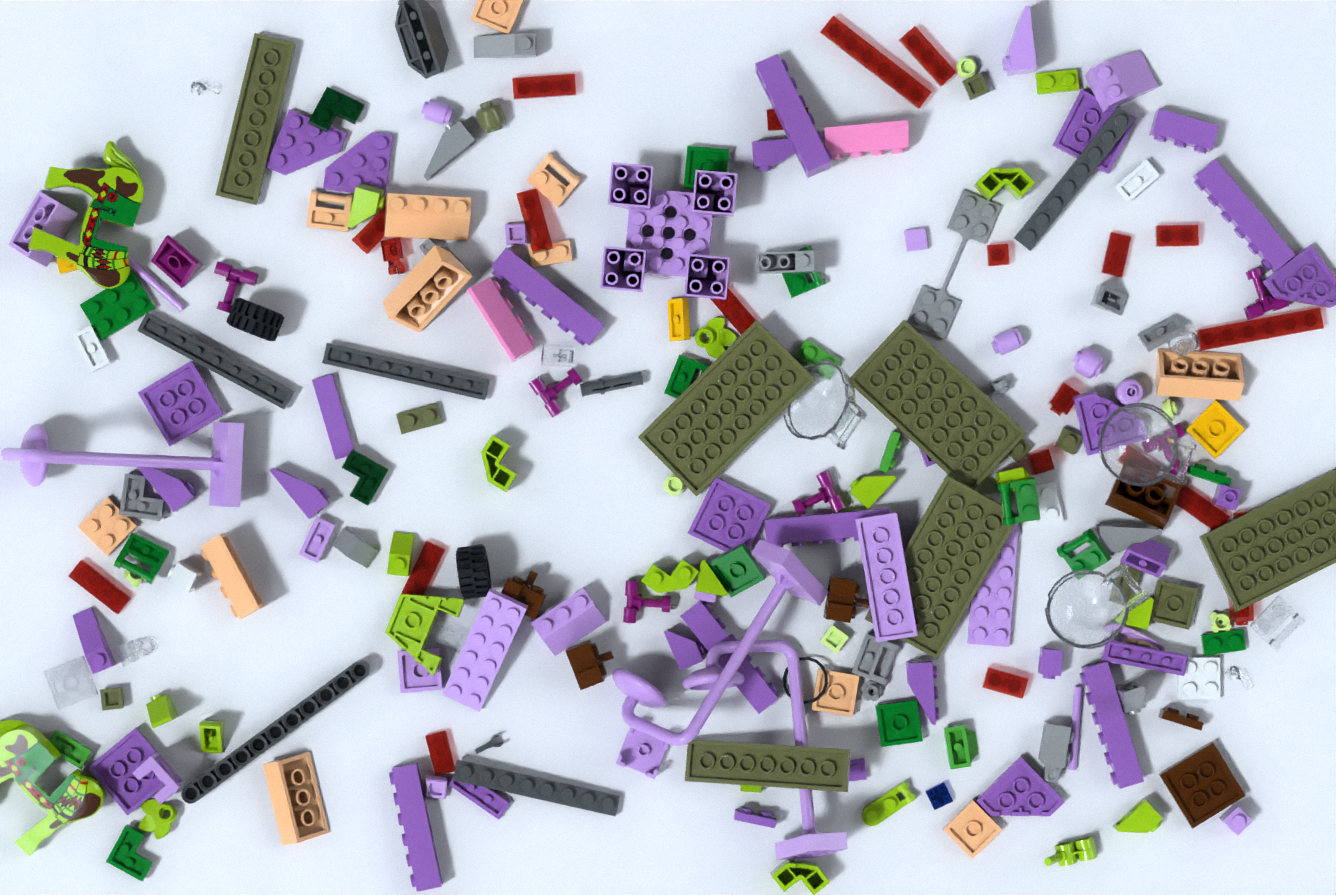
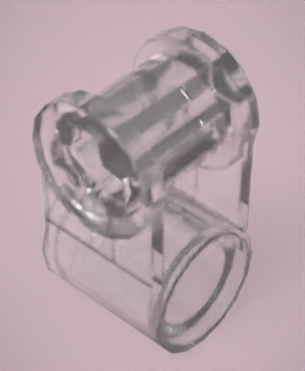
M148 635L115 647L123 667L154 653L158 649L157 639L154 636ZM150 642L151 646L144 649L143 645Z

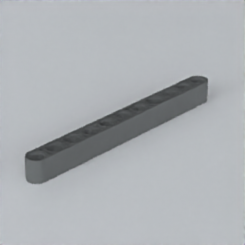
M364 660L353 663L185 786L181 792L182 799L189 804L197 802L370 674V665ZM361 664L365 667L366 672L363 676L356 674V665ZM340 677L348 679L349 685L347 688L339 686L338 680ZM328 689L331 691L332 697L330 700L322 698V690ZM310 701L315 705L314 712H307L305 710L306 702ZM289 714H295L298 717L296 725L289 723ZM273 726L281 729L280 737L272 735L271 729ZM255 739H262L264 741L263 749L255 747ZM239 751L247 753V761L242 762L238 759L237 754ZM226 763L230 766L231 771L229 774L221 771V764ZM205 776L213 778V786H207L204 783ZM188 788L196 790V798H190L187 795Z

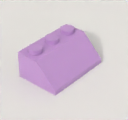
M39 191L8 245L47 267L53 260L54 255L45 251L28 249L33 228L64 240L69 228L74 224L78 213Z
M583 587L532 621L531 624L550 651L556 656L607 621Z

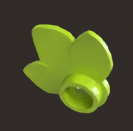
M720 317L709 320L706 327L700 328L695 334L697 345L705 348L708 355L716 359L725 351L724 347L732 344L737 338L732 331L723 328L725 320ZM703 334H708L709 340L704 342L702 341L701 336Z
M156 799L146 800L140 805L146 815L141 820L138 828L146 832L154 831L155 838L161 839L169 833L171 823L177 818V810L173 805L168 803L160 804ZM166 811H170L168 818L164 817Z

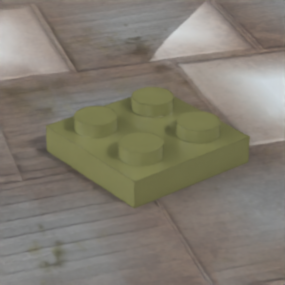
M1157 579L1150 621L1189 630L1199 589Z

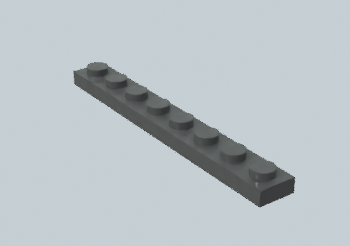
M1118 106L1019 230L1014 239L1031 251L1133 123L1135 118Z
M148 312L137 330L284 410L295 392Z
M330 343L326 344L322 362L328 365L481 400L486 399L490 380Z
M457 760L453 776L454 781L616 816L620 796L462 760Z

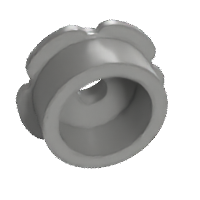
M1007 376L997 378L992 382L993 392H999V394L1007 392L1012 381L1008 380Z
M868 681L867 684H863L861 692H863L862 696L865 700L876 701L879 699L882 689L875 681Z

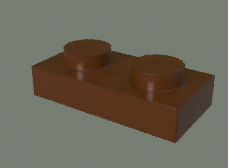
M1167 707V710L1160 709L1158 716L1200 731L1204 724L1198 721L1199 716L1187 713V716L1179 715V710Z

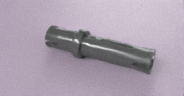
M639 372L603 380L598 378V381L581 383L580 388L582 397L597 393L603 395L607 391L644 384L642 374Z

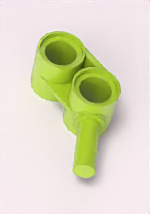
M1093 836L1056 844V853L1046 858L1045 864L1050 866L1059 862V866H1068L1077 863L1078 859L1079 861H1088L1097 858Z

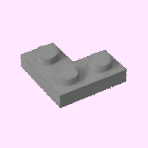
M125 473L119 516L161 521L164 500L143 497L146 477Z

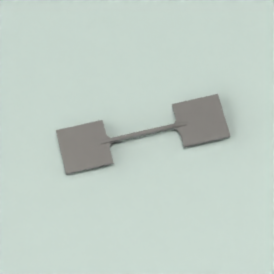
M962 191L947 226L948 229L961 234L962 242L942 289L935 291L922 285L907 320L911 326L943 340L945 339L961 302L946 295L945 288L965 241L967 239H974L983 244L986 243L1001 205L968 191Z

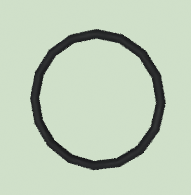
M810 657L799 658L800 661L810 660L818 664L825 677L822 692L816 698L804 701V704H811L819 700L825 693L828 685V676L824 666L818 660ZM787 667L783 675V688L787 696L791 698L786 687Z

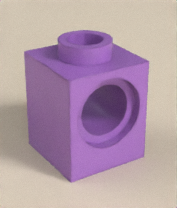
M1218 484L1212 504L1236 511L1242 490Z
M1040 648L1038 673L1043 674V678L1055 679V676H1061L1063 651Z

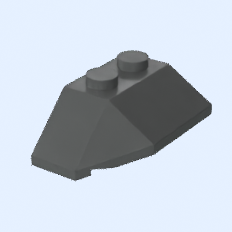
M399 0L395 28L408 66L421 74L425 79L444 72L449 49L436 10L425 0Z

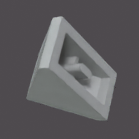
M1100 284L1096 287L1091 306L1121 316L1128 296Z
M345 528L342 529L333 543V546L341 553L366 568L379 551Z

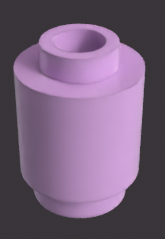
M430 99L429 102L425 101L421 113L425 114L424 119L441 125L444 123L448 125L454 109L449 108L450 105Z
M1010 329L993 337L994 341L991 342L995 353H1000L1001 356L1020 348V345L1024 344L1018 329Z

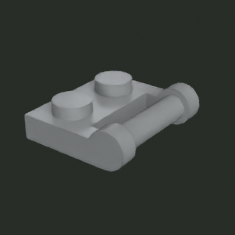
M866 633L851 673L887 685V676L895 655L900 651L901 646L888 641L876 642L875 636ZM883 647L889 650L878 676L874 674Z

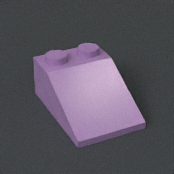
M1030 5L1025 6L1021 11L1005 57L1002 59L1003 71H1007V76L1029 74L1037 69Z
M1140 50L1090 68L1085 75L1103 113L1159 87Z

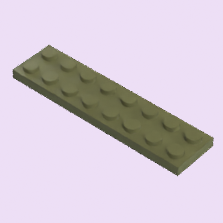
M257 33L254 34L216 196L257 205L296 43Z
M692 740L687 746L685 781L848 792L851 750Z

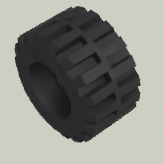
M235 298L226 322L230 326L267 341H276L284 316L245 299Z
M483 544L457 548L456 564L463 598L466 600L486 597L489 589L492 588L486 548Z

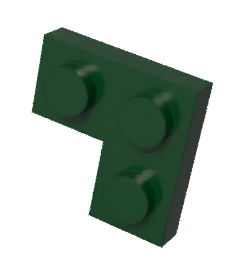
M327 87L308 124L326 133L336 116L356 124L365 104Z
M351 449L342 465L343 469L359 477L350 496L368 506L388 469Z

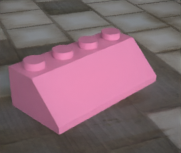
M908 120L826 127L822 132L824 148L830 150L833 160L842 159V155L849 154L850 158L863 157V153H871V156L884 155L883 151H892V154L904 153V149L909 148Z
M487 278L470 287L467 291L511 361L515 362L534 350L533 344L536 342L530 333L525 334L521 328L524 326V323L519 315L514 317L510 310L514 307L507 297L502 298L499 293L502 288L497 280L492 281L490 278Z

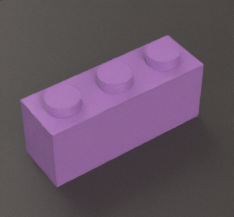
M1158 109L1155 112L1149 135L1154 136L1156 141H1173L1177 147L1186 148L1187 145L1194 147L1195 152L1206 154V151L1213 150L1219 125Z

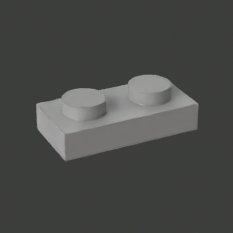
M1172 315L1139 333L1138 337L1147 351L1150 352L1185 333V330L1176 316Z

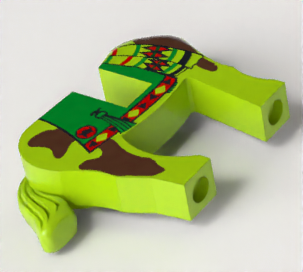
M108 141L103 154V161L109 167L108 169H90L86 167L64 169L50 166L44 189L72 187L92 197L82 221L78 246L33 228L28 249L45 251L57 258L64 259L75 265L97 286L112 289L123 284L128 278L130 272L128 247L95 239L99 220L132 228L143 199L144 188L140 172L135 163L122 153L113 141Z
M9 719L0 721V785L5 780L13 777L25 794L48 812L44 819L15 841L28 856H31L40 847L42 841L51 836L59 827L96 814L103 805L105 788L97 778L80 774L81 770L76 769L50 796L45 791L46 788H41L36 781L62 754L32 725L21 720Z

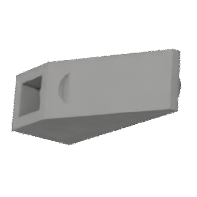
M825 251L757 253L758 274L825 272Z

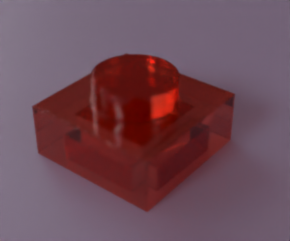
M1008 244L986 246L988 266L1010 264Z

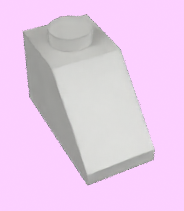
M177 562L176 565H172L168 576H170L169 582L190 593L195 591L203 572L182 562Z

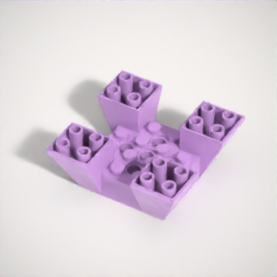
M612 162L608 205L629 210L626 248L604 246L600 288L642 292L644 274L685 277L684 296L726 300L730 257L709 256L712 217L734 216L738 173L696 170L694 192L690 193L652 189L654 166ZM672 207L677 211L674 218L666 217L665 210ZM644 227H652L654 234L651 237H645L642 234ZM666 228H671L674 230L675 236L671 239H666L663 236V231ZM687 230L694 231L696 234L695 239L692 241L686 240L684 232ZM664 249H670L673 252V257L665 260L661 257V252Z

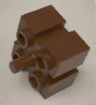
M531 570L526 581L517 576L509 577L501 593L528 605L524 615L535 620L547 595L543 593L544 589L533 585L538 573Z
M830 576L823 615L825 619L850 623L851 618L855 619L856 606L869 607L868 599L858 598L860 586L856 585L857 581Z
M590 640L567 648L565 651L580 690L604 682V676L607 675L603 662L614 658L611 651L599 655L596 643L591 644Z

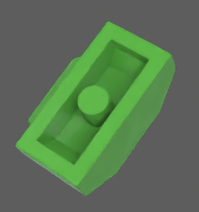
M965 725L944 727L950 769L970 767L972 760L979 754L975 731L967 729Z

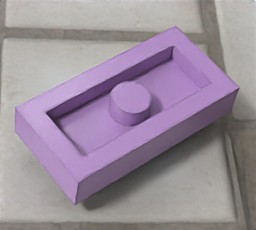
M317 516L299 555L319 563L336 525Z

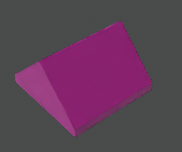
M170 235L165 237L151 260L181 288L204 265Z

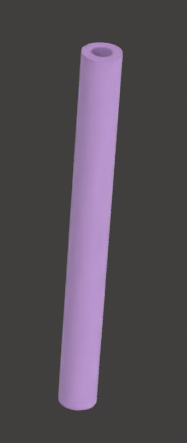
M129 256L130 268L181 312L185 305Z
M1074 686L1071 731H1074L1072 744L1070 743L1069 746L1070 761L1068 770H1076L1083 689V687Z

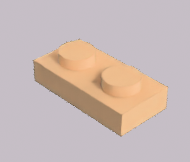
M569 240L528 247L532 268L573 261Z

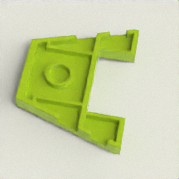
M400 594L385 633L410 653L430 674L436 675L443 657L423 649L438 611L441 610L459 617L466 600L463 598Z

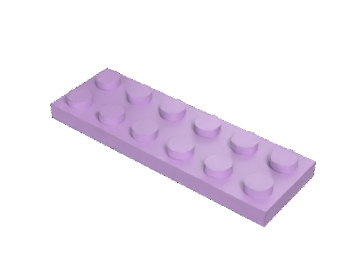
M892 512L856 518L876 642L918 636L898 513Z
M1019 523L1015 524L970 603L968 644L1010 646Z
M492 588L489 589L442 695L480 712L528 605Z

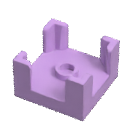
M630 727L616 764L630 767L655 779L669 744Z
M158 752L150 756L133 772V775L138 780H141L151 771H154L156 777L165 784L154 796L160 804L185 784Z

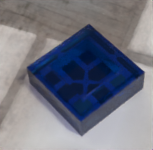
M944 782L925 791L934 810L953 802Z

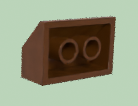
M1124 460L1105 505L1163 529L1170 518L1183 485Z

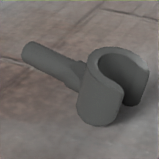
M493 735L489 742L475 749V752L478 754L493 746L501 747L503 742L499 745H495L493 742L494 738L500 735Z

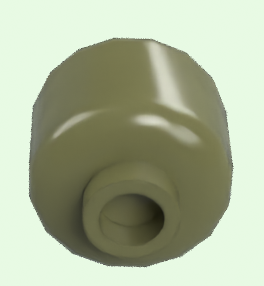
M491 100L480 104L481 108L475 113L480 128L487 130V133L503 128L502 124L505 123L506 118L501 105L498 103L492 104Z

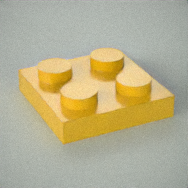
M1214 400L1185 430L1216 459L1245 429Z

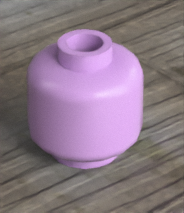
M1085 348L1083 352L1078 350L1073 359V362L1076 363L1074 370L1089 379L1094 376L1097 377L1105 364L1102 362L1103 356L1090 348Z
M1134 379L1120 381L1115 388L1116 400L1124 406L1136 405L1143 397L1142 385Z

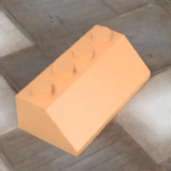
M387 193L384 237L468 241L471 198Z
M435 245L385 298L383 305L390 319L420 333L471 279L472 274L451 252Z
M1158 349L1155 379L1156 394L1158 396L1240 401L1244 386L1241 354Z
M226 533L219 534L201 545L203 550L200 552L206 562L209 561L213 567L210 571L215 580L219 579L222 587H220V590L225 598L229 597L232 603L230 608L235 617L239 616L242 619L265 607Z
M310 752L264 763L263 769L282 845L299 843L329 833Z

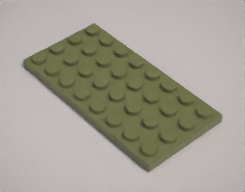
M756 320L638 438L695 496H698L816 379Z
M905 320L894 329L847 380L943 471L973 489L978 487L1027 434Z
M1336 469L1199 536L1235 612L1336 563Z
M948 474L945 476L904 548L918 636L901 638V640L936 659L939 658L1015 526V524L1003 525L1002 518H1004L1002 504ZM1012 510V516L1018 515V513ZM870 608L865 616V620L873 623Z

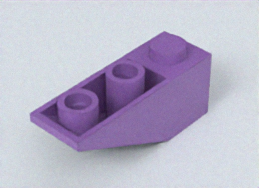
M932 661L906 662L907 684L931 724L936 725V720H939V707H935V699H938V687L934 686V678H937L936 665L933 666Z

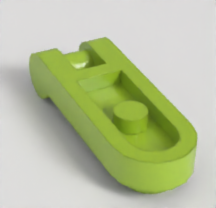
M902 781L867 805L861 813L863 822L869 826H876L914 801L917 796L914 792L910 791L907 781ZM899 792H902L904 798L901 800L896 796Z

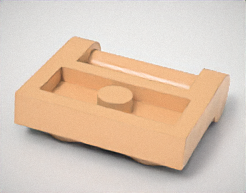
M549 152L526 181L559 208L582 178L579 175L575 176L554 158V154ZM551 165L570 181V184L566 187L545 168Z
M311 190L307 227L349 232L347 225L353 195L347 194L342 196L318 193V190ZM317 201L345 204V208L340 210L316 207Z

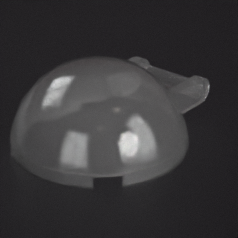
M820 359L821 362L817 364L810 362L804 368L816 380L788 406V416L784 415L786 426L797 438L811 441L829 438L837 447L845 450L847 447L846 442L860 421L866 418L867 413L856 404L853 382L842 367L827 359ZM845 428L844 432L839 437L837 433H839L842 429Z
M1131 403L1114 411L1104 422L1098 440L1099 455L1107 471L1117 480L1134 486L1153 485L1163 479L1185 485L1187 480L1185 475L1193 450H1196L1197 444L1178 438L1177 431L1172 423L1174 420L1162 409L1147 403ZM1178 446H1181L1185 450L1178 473L1174 475L1169 472L1177 458Z
M1126 563L1119 565L1106 575L1102 572L1090 571L1088 568L1076 570L1060 578L1049 591L1047 608H1045L1046 619L1051 630L1064 643L1079 649L1098 648L1110 643L1121 633L1126 625L1129 612L1145 602L1150 595L1147 591H1143L1132 577ZM1120 576L1123 577L1136 594L1129 601L1123 588L1115 581Z

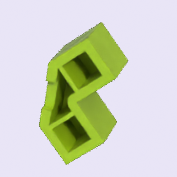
M990 168L976 182L974 187L988 201L1002 187L1019 201L1035 182L1021 168Z
M491 435L481 451L487 480L504 492H507L518 475L500 464L511 445L495 435Z
M681 559L671 575L655 564H652L641 579V582L657 593L687 589L699 570L684 559Z
M785 860L770 872L773 879L784 892L800 879L813 895L830 883L820 867L813 862Z

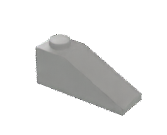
M535 33L474 37V58L537 57Z
M452 121L444 128L446 132L443 133L424 174L427 181L476 143L475 139L460 121L457 123Z
M1097 525V537L1110 556H1114V552H1121L1127 549L1128 546L1144 542L1162 534V529Z
M1131 682L1116 687L1123 712L1129 715L1141 712L1140 708L1145 707L1144 686Z

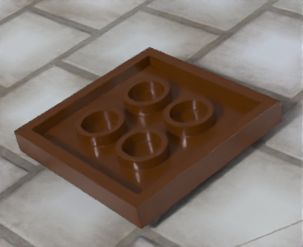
M1213 742L1159 774L1192 829L1246 796Z

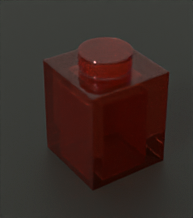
M1063 382L1060 383L1047 404L1051 406L1050 410L1058 416L1061 414L1067 415L1074 405L1073 396L1080 395V393Z
M1049 449L1026 455L1032 475L1055 469Z
M1228 598L1231 622H1235L1239 626L1248 625V621H1254L1253 604L1235 612Z

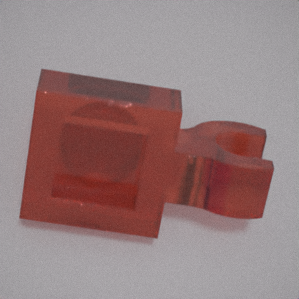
M400 237L380 241L384 262L388 261L389 275L405 273V266L400 261L401 258H404Z

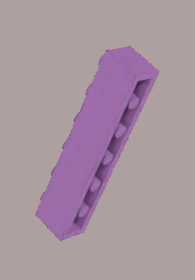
M776 54L755 63V73L807 178H810L830 169L833 158L828 148L825 149L822 144L824 139L819 130L816 131L813 126L815 121L812 114L807 113L804 108L806 103L803 96H798L796 82L793 77H789L787 73L788 66L785 60H781L779 55Z
M1216 159L1209 162L1193 176L1195 179L1194 184L1200 191L1204 190L1208 194V201L1214 207L1218 206L1222 211V218L1227 223L1231 222L1234 225L1235 233L1239 238H1244L1249 243L1247 247L1254 255H1259L1262 259L1261 264L1266 270L1275 272L1295 256V253Z
M507 247L492 264L491 268L494 269L493 275L501 281L504 278L509 281L510 285L508 287L517 294L520 291L527 296L525 300L533 307L538 304L543 308L541 311L543 315L550 320L553 317L558 320L557 326L566 333L569 330L575 334L574 339L582 346L585 343L590 345L605 327Z
M890 509L764 519L766 542L782 548L783 543H792V547L804 546L805 541H812L813 545L825 544L827 539H833V543L846 542L845 538L854 537V541H859L855 519L890 513Z
M699 600L682 613L680 617L708 652L716 643L738 641L733 634L728 636L724 631L726 625L719 617L715 619L712 616L711 612L713 609L706 601L702 603ZM733 653L722 654L719 657L718 664L720 667H725ZM747 654L737 670L744 675L745 681L737 686V688L757 713L760 714L778 699L776 696L778 690L771 682L767 684L764 681L763 677L766 675L758 666L756 668L750 663L752 658Z
M1104 660L1081 667L1080 679L1082 684L1086 685L1088 693H1085L1089 705H1093L1094 713L1091 714L1094 724L1099 725L1100 728L1098 738L1101 745H1105L1107 751L1104 753L1107 765L1111 764L1113 772L1110 773L1113 785L1117 784V787L1121 789L1144 782L1108 661Z
M418 762L395 766L392 768V772L389 773L391 785L395 784L396 793H393L395 805L400 807L401 813H398L399 825L404 827L405 833L402 834V841L404 846H408L409 854H406L408 867L412 866L413 874L410 875L412 887H416L417 892L442 887L443 882Z

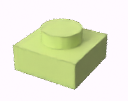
M831 625L820 639V642L837 654L849 637L834 625Z

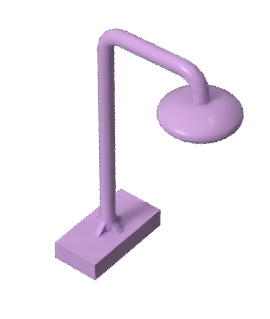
M213 422L212 457L50 450L47 432L40 424H34L28 429L22 439L21 448H5L2 450L1 456L4 460L20 461L24 478L29 485L34 487L39 486L44 481L49 463L211 470L209 505L240 507L244 423Z
M759 539L751 554L775 578L776 584L688 727L681 733H674L636 716L634 709L637 703L649 708H661L666 706L667 698L648 681L630 671L618 668L613 671L612 677L618 689L627 696L622 706L624 722L630 727L670 745L681 746L688 744L699 734L785 592L787 591L793 596L820 606L828 591L791 551Z
M756 640L748 653L781 652L786 656L795 746L808 747L798 652L793 645L784 640ZM723 641L711 647L706 656V668L689 674L682 681L683 687L688 690H711L724 667H719L718 665L719 657L722 654L733 653L740 641ZM737 671L727 688L743 684L745 681L744 675ZM799 789L803 831L798 837L775 843L776 860L816 858L848 849L846 832L820 833L816 829L812 790Z

